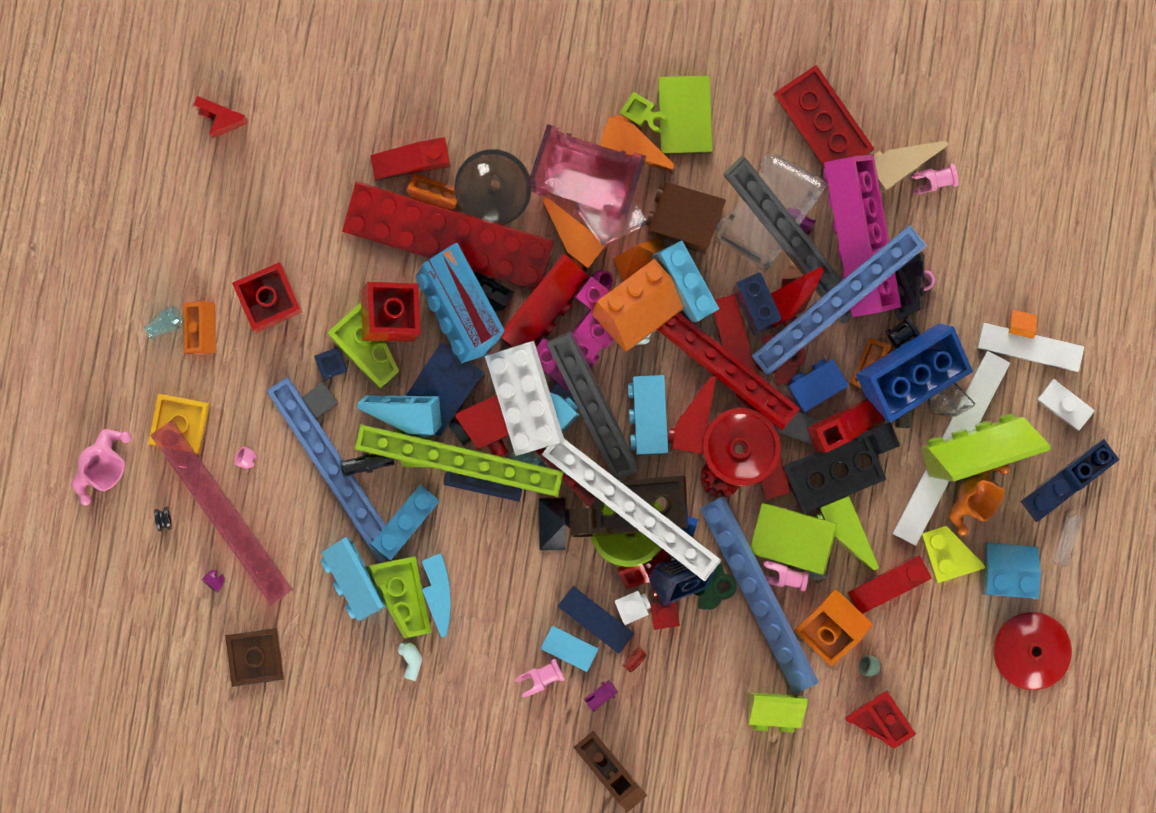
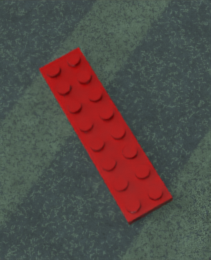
M355 182L342 229L344 233L427 258H433L446 248L458 243L472 271L534 290L544 278L554 240L361 182Z

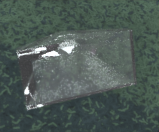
M956 383L927 400L931 414L952 417L959 416L973 408L976 404Z

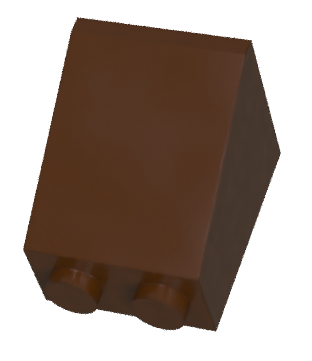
M666 182L665 187H659L654 200L658 203L656 211H650L645 223L646 226H649L648 234L672 243L683 241L686 248L705 255L726 200Z

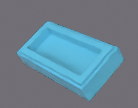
M554 626L551 627L541 647L542 650L586 672L598 651V648Z

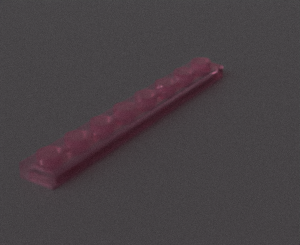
M171 420L151 434V438L269 604H274L291 592L293 589L174 421Z

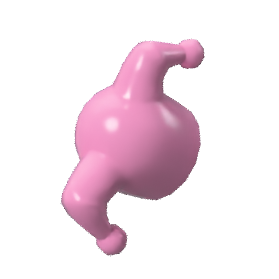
M103 429L97 437L95 444L87 447L80 454L77 462L78 471L73 478L71 486L80 497L79 501L82 505L86 506L91 502V498L86 495L85 490L88 484L99 491H106L116 485L121 479L125 469V462L112 450V444L116 440L128 443L131 440L130 433Z

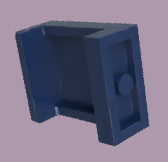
M758 272L736 282L733 292L753 336L773 328L771 324L780 321L781 316L762 274Z

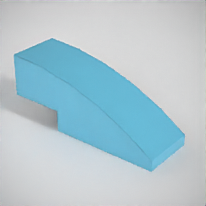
M440 553L422 561L431 586L422 589L442 638L448 635L452 601L448 570L443 555Z

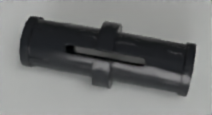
M366 452L357 458L341 460L340 466L343 476L347 477L362 472L368 474L378 468L395 465V459Z

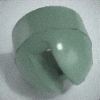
M864 655L859 662V672L865 676L877 675L881 671L879 669V665H881L880 660L875 656Z

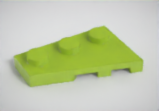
M416 556L366 566L365 569L404 639L432 633Z

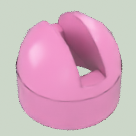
M924 270V275L931 284L926 287L924 283V291L933 288L935 276L932 272Z
M242 446L236 454L235 465L244 469L253 467L255 464L252 460H257L256 453Z

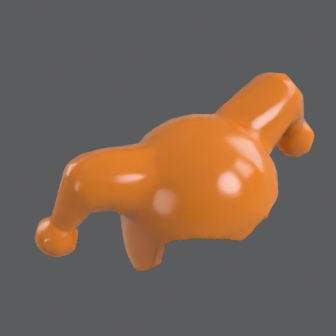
M1008 464L972 475V477L966 479L961 484L958 491V499L951 507L948 515L958 528L957 531L960 536H965L968 533V527L963 525L962 522L963 516L969 514L985 522L997 511L1004 498L1005 490L990 479V472L999 471L1002 474H1008L1010 472Z

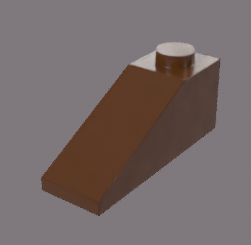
M594 731L573 747L610 794L627 812L647 796Z

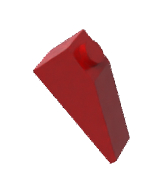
M445 137L420 141L370 155L375 181L451 167Z
M822 266L771 293L781 316L780 321L771 324L773 328L783 323L784 327L788 326L797 318L796 315L806 310L824 272Z
M711 376L675 424V429L670 428L668 443L672 444L671 450L698 455L703 454V438L708 427L716 377Z
M916 555L848 591V594L855 607L863 614L932 579L920 555Z

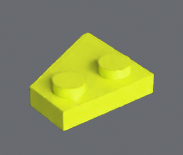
M947 526L922 533L921 537L936 583L985 569L984 564Z

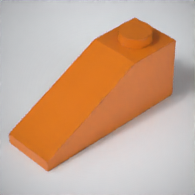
M621 115L608 117L599 144V150L669 173L673 172L675 164L634 124L629 123L630 119Z
M545 197L543 199L544 208L567 255L581 269L584 268L588 271L607 248V243Z

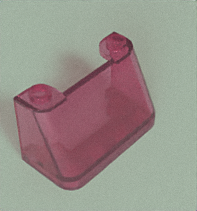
M547 124L528 180V186L532 188L531 192L544 197L548 193L606 212L605 216L620 221L621 217H627L645 165L646 156L634 152L633 155L626 157L625 151L621 150V152L587 142L572 137L570 133H567L566 137H564V133L559 132L560 128Z

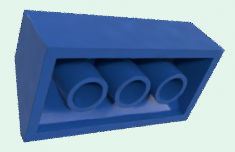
M938 323L857 372L856 376L865 396L887 422L891 423L966 377L973 370L954 326Z

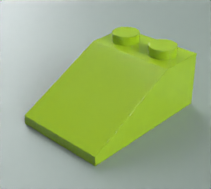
M749 692L747 724L753 725V730L768 731L769 726L779 727V732L794 733L795 728L802 727L808 699L801 695Z

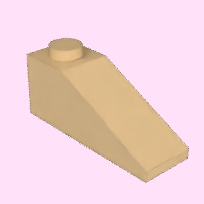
M946 141L891 149L884 154L878 151L874 154L880 190L885 193L946 149L949 144Z

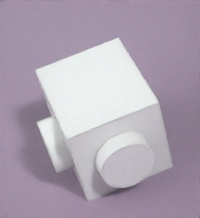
M635 591L614 600L624 625L649 615L647 609L651 608L645 593L640 595L639 591Z

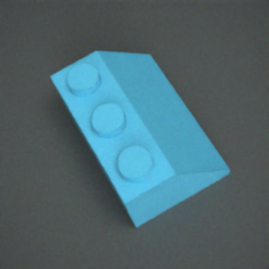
M345 537L321 552L324 558L320 559L325 571L327 573L332 572L336 581L332 582L339 596L344 594L348 602L345 608L351 619L356 617L358 621H361L386 607L365 569L366 565L351 538Z

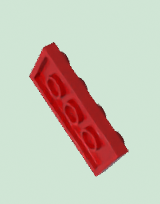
M817 65L773 94L824 169V162L863 156L874 150L870 141Z

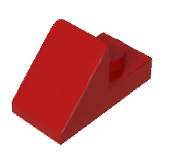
M199 96L196 97L193 104L199 110L198 115L209 120L216 117L209 132L212 138L244 126L248 121L245 115Z

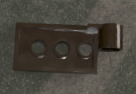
M684 475L620 481L653 508L656 499L664 497L667 505L664 510L659 512L679 528L688 529L686 477ZM596 496L595 508H573L569 510L571 537L642 533L616 512L609 516L605 515L603 511L605 503Z

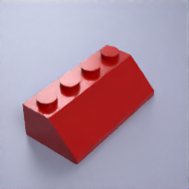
M563 254L504 327L505 331L499 339L510 348L534 341L537 347L539 344L538 340L543 334L548 336L557 324L554 321L559 314L564 317L573 305L570 301L586 284L588 275L566 254Z

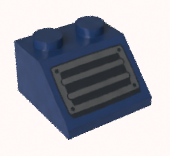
M677 559L669 563L663 561L653 568L649 581L661 603L665 606L709 588L717 567L707 580L704 581Z

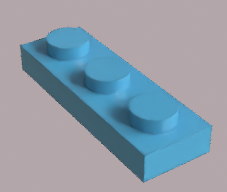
M419 485L372 541L370 546L388 561H391L440 501L423 486Z

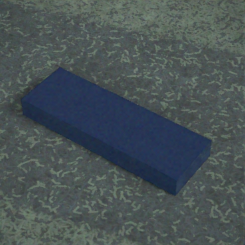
M449 471L446 473L444 482L445 486L520 502L523 490Z
M572 586L558 605L561 610L618 654L635 634L574 586Z

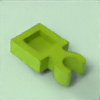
M634 91L620 111L621 116L630 119L631 122L641 128L647 122L649 127L656 133H660L661 130L655 126V121L657 119H663L665 122L668 121L664 113L653 112L656 108L655 104Z

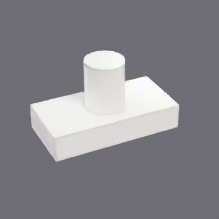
M1055 379L1050 381L1037 398L1038 402L1076 431H1080L1095 411Z

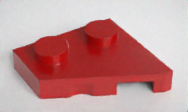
M885 690L845 716L847 722L865 730L866 733L877 737L894 749L916 735L915 730L888 690Z

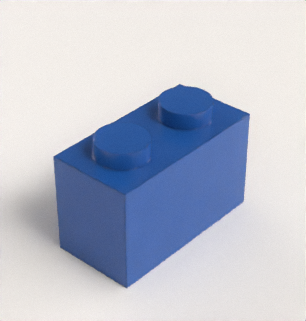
M824 358L811 366L814 370L805 376L801 372L790 379L791 385L787 387V390L803 414L849 386L833 359L826 362Z

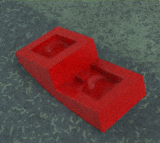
M662 548L650 561L634 567L620 566L617 571L627 590L650 582V574H652L653 568L660 562L667 561L669 563L673 559Z

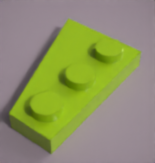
M361 302L327 332L329 338L379 390L399 374V369L385 341L362 340Z

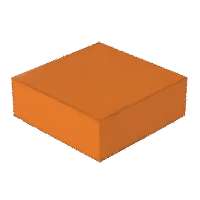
M1012 309L1009 333L1034 339L1038 315Z

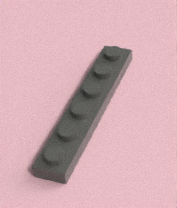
M572 331L549 340L547 346L612 476L619 480L638 472L640 468Z

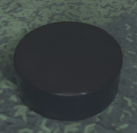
M455 420L449 425L462 446L471 442L470 437L459 421Z

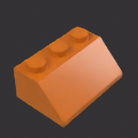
M653 259L599 299L592 315L622 349L627 352L683 310L684 307L672 277Z

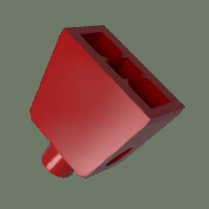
M497 395L455 414V417L478 450L489 447L492 455L502 457L508 454L503 439L509 437V433Z

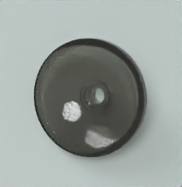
M485 149L472 154L462 163L456 174L454 190L457 202L465 214L505 225L517 219L527 208L532 194V182L527 168L515 155L500 149ZM497 180L500 186L498 188L492 187L491 181Z

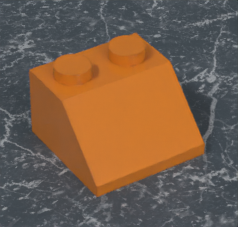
M835 588L795 628L794 632L832 667L862 640L873 623Z

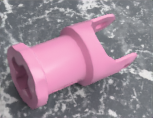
M949 164L947 168L938 170L930 168L914 172L910 175L913 179L926 177L925 185L913 189L914 194L937 191V188L949 185L956 187L959 184L954 164Z
M772 561L764 562L766 568L778 571V575L775 577L765 576L770 585L779 587L787 585L800 588V591H805L809 576L808 570L789 568L787 564Z
M553 659L549 665L538 670L534 668L518 676L515 682H520L527 678L534 680L533 688L522 694V697H528L545 690V686L560 680L562 682L565 679L556 659Z

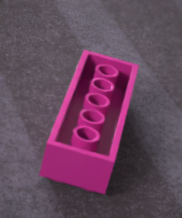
M874 154L824 162V178L828 183L830 191L828 200L830 207L833 209L835 219L833 228L838 235L839 241L838 255L842 260L844 268L843 279L889 242ZM895 273L850 309L852 317L901 308Z

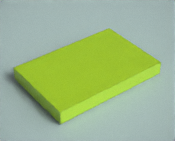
M710 75L658 77L659 112L664 113L668 118L667 122L659 119L661 152L664 155L712 153Z
M762 503L750 548L754 555L824 575L838 524Z

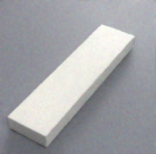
M982 323L977 349L1079 372L1084 346L1038 335L1031 339L1010 334L1009 328Z

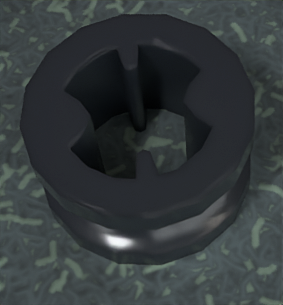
M164 507L162 511L154 509L158 532L163 531L164 528L171 530L172 519L169 508Z

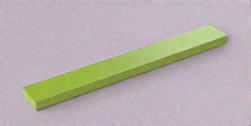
M360 424L355 450L555 497L559 495L564 471Z

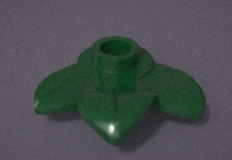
M721 563L717 567L709 588L694 593L700 596L697 604L698 609H714L720 604L721 600L729 599L735 594L736 582L732 576L725 574ZM724 581L728 584L727 591L722 592L719 590L718 585L720 582Z

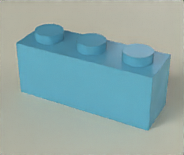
M683 241L672 243L652 255L653 259L672 277L684 307L682 312L688 320L697 322L719 309Z
M664 375L633 377V383H628V398H633L634 409H629L630 424H635V434L630 435L631 450H636V456L668 454Z

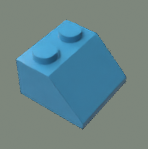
M986 542L982 594L1039 599L1041 570L1038 547Z

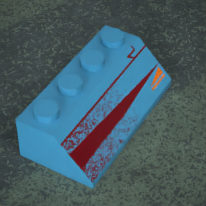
M455 243L423 263L415 278L416 283L419 284V289L423 291L428 300L430 310L435 313L442 332L446 334L450 341L453 353L458 356L462 364L488 355L505 330L458 243Z

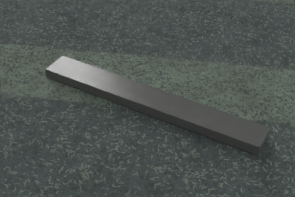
M741 156L723 174L724 177L803 275L822 266L824 272L815 289L822 298L839 284L842 279L749 161ZM848 310L838 320L845 323L852 316V312Z

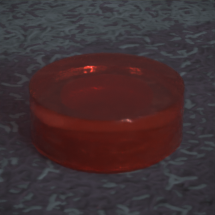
M637 647L627 657L622 666L628 672H633L646 658V652L641 647Z

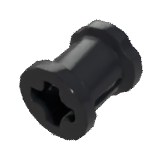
M908 316L903 318V322L892 330L887 329L885 331L896 349L913 336L917 337L920 335L917 327Z

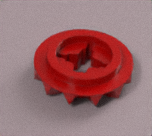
M707 464L703 466L700 480L702 487L709 495L716 498L723 496L726 498L733 495L740 487L731 484L727 486L723 482L713 485L712 483L715 481L716 476L711 472Z

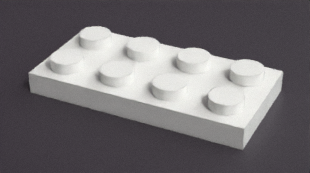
M534 341L485 356L515 456L564 442L565 440Z

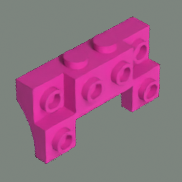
M593 277L588 279L575 296L589 310L572 331L590 369L598 361L599 356L597 353L602 347L607 348L614 340L592 315L597 301L610 292ZM542 338L536 349L543 372L564 389L568 390L569 388L547 346L548 341Z

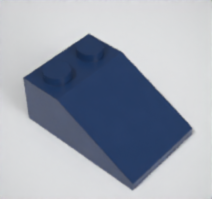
M441 342L406 396H439L442 426L435 434L441 437L455 418V414L460 411L485 376V373L469 361L461 364L458 356L453 353L452 349Z

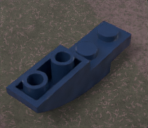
M1103 439L1039 485L1020 502L1035 522L1040 521L1120 459L1105 439Z

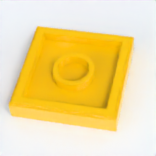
M158 393L148 444L200 454L210 403Z

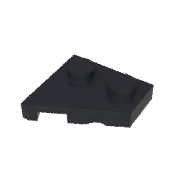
M923 252L918 253L895 272L901 308L893 310L898 320L924 309L925 255Z

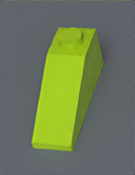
M844 497L818 508L820 514L816 515L817 518L838 524L834 538L870 570L879 569L850 497Z

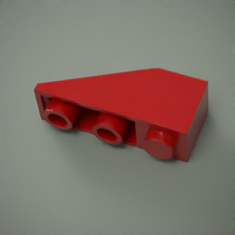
M867 398L806 428L815 450L827 453L850 442L885 418Z

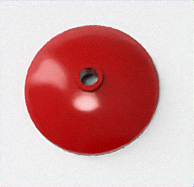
M735 408L721 413L710 423L704 434L702 450L708 468L717 478L731 485L749 486L762 481L771 474L778 463L781 444L775 426L767 417L752 409ZM736 445L743 447L742 454L735 452Z
M1026 612L1010 618L1002 625L994 641L993 655L999 672L1008 682L1026 690H1041L1054 685L1064 676L1071 662L1072 646L1068 633L1057 620L1043 613ZM1037 646L1040 649V654L1035 657L1032 655V649Z

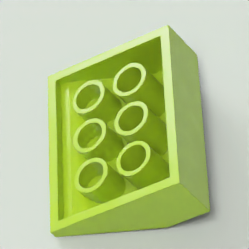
M1014 413L999 417L1000 421L993 424L990 421L976 424V429L968 432L966 429L954 431L951 433L952 437L943 439L941 436L927 440L928 445L920 448L928 476L954 482L1049 451L1051 447L1024 417L1014 416Z

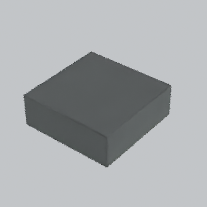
M323 382L302 396L316 418H319L338 404Z

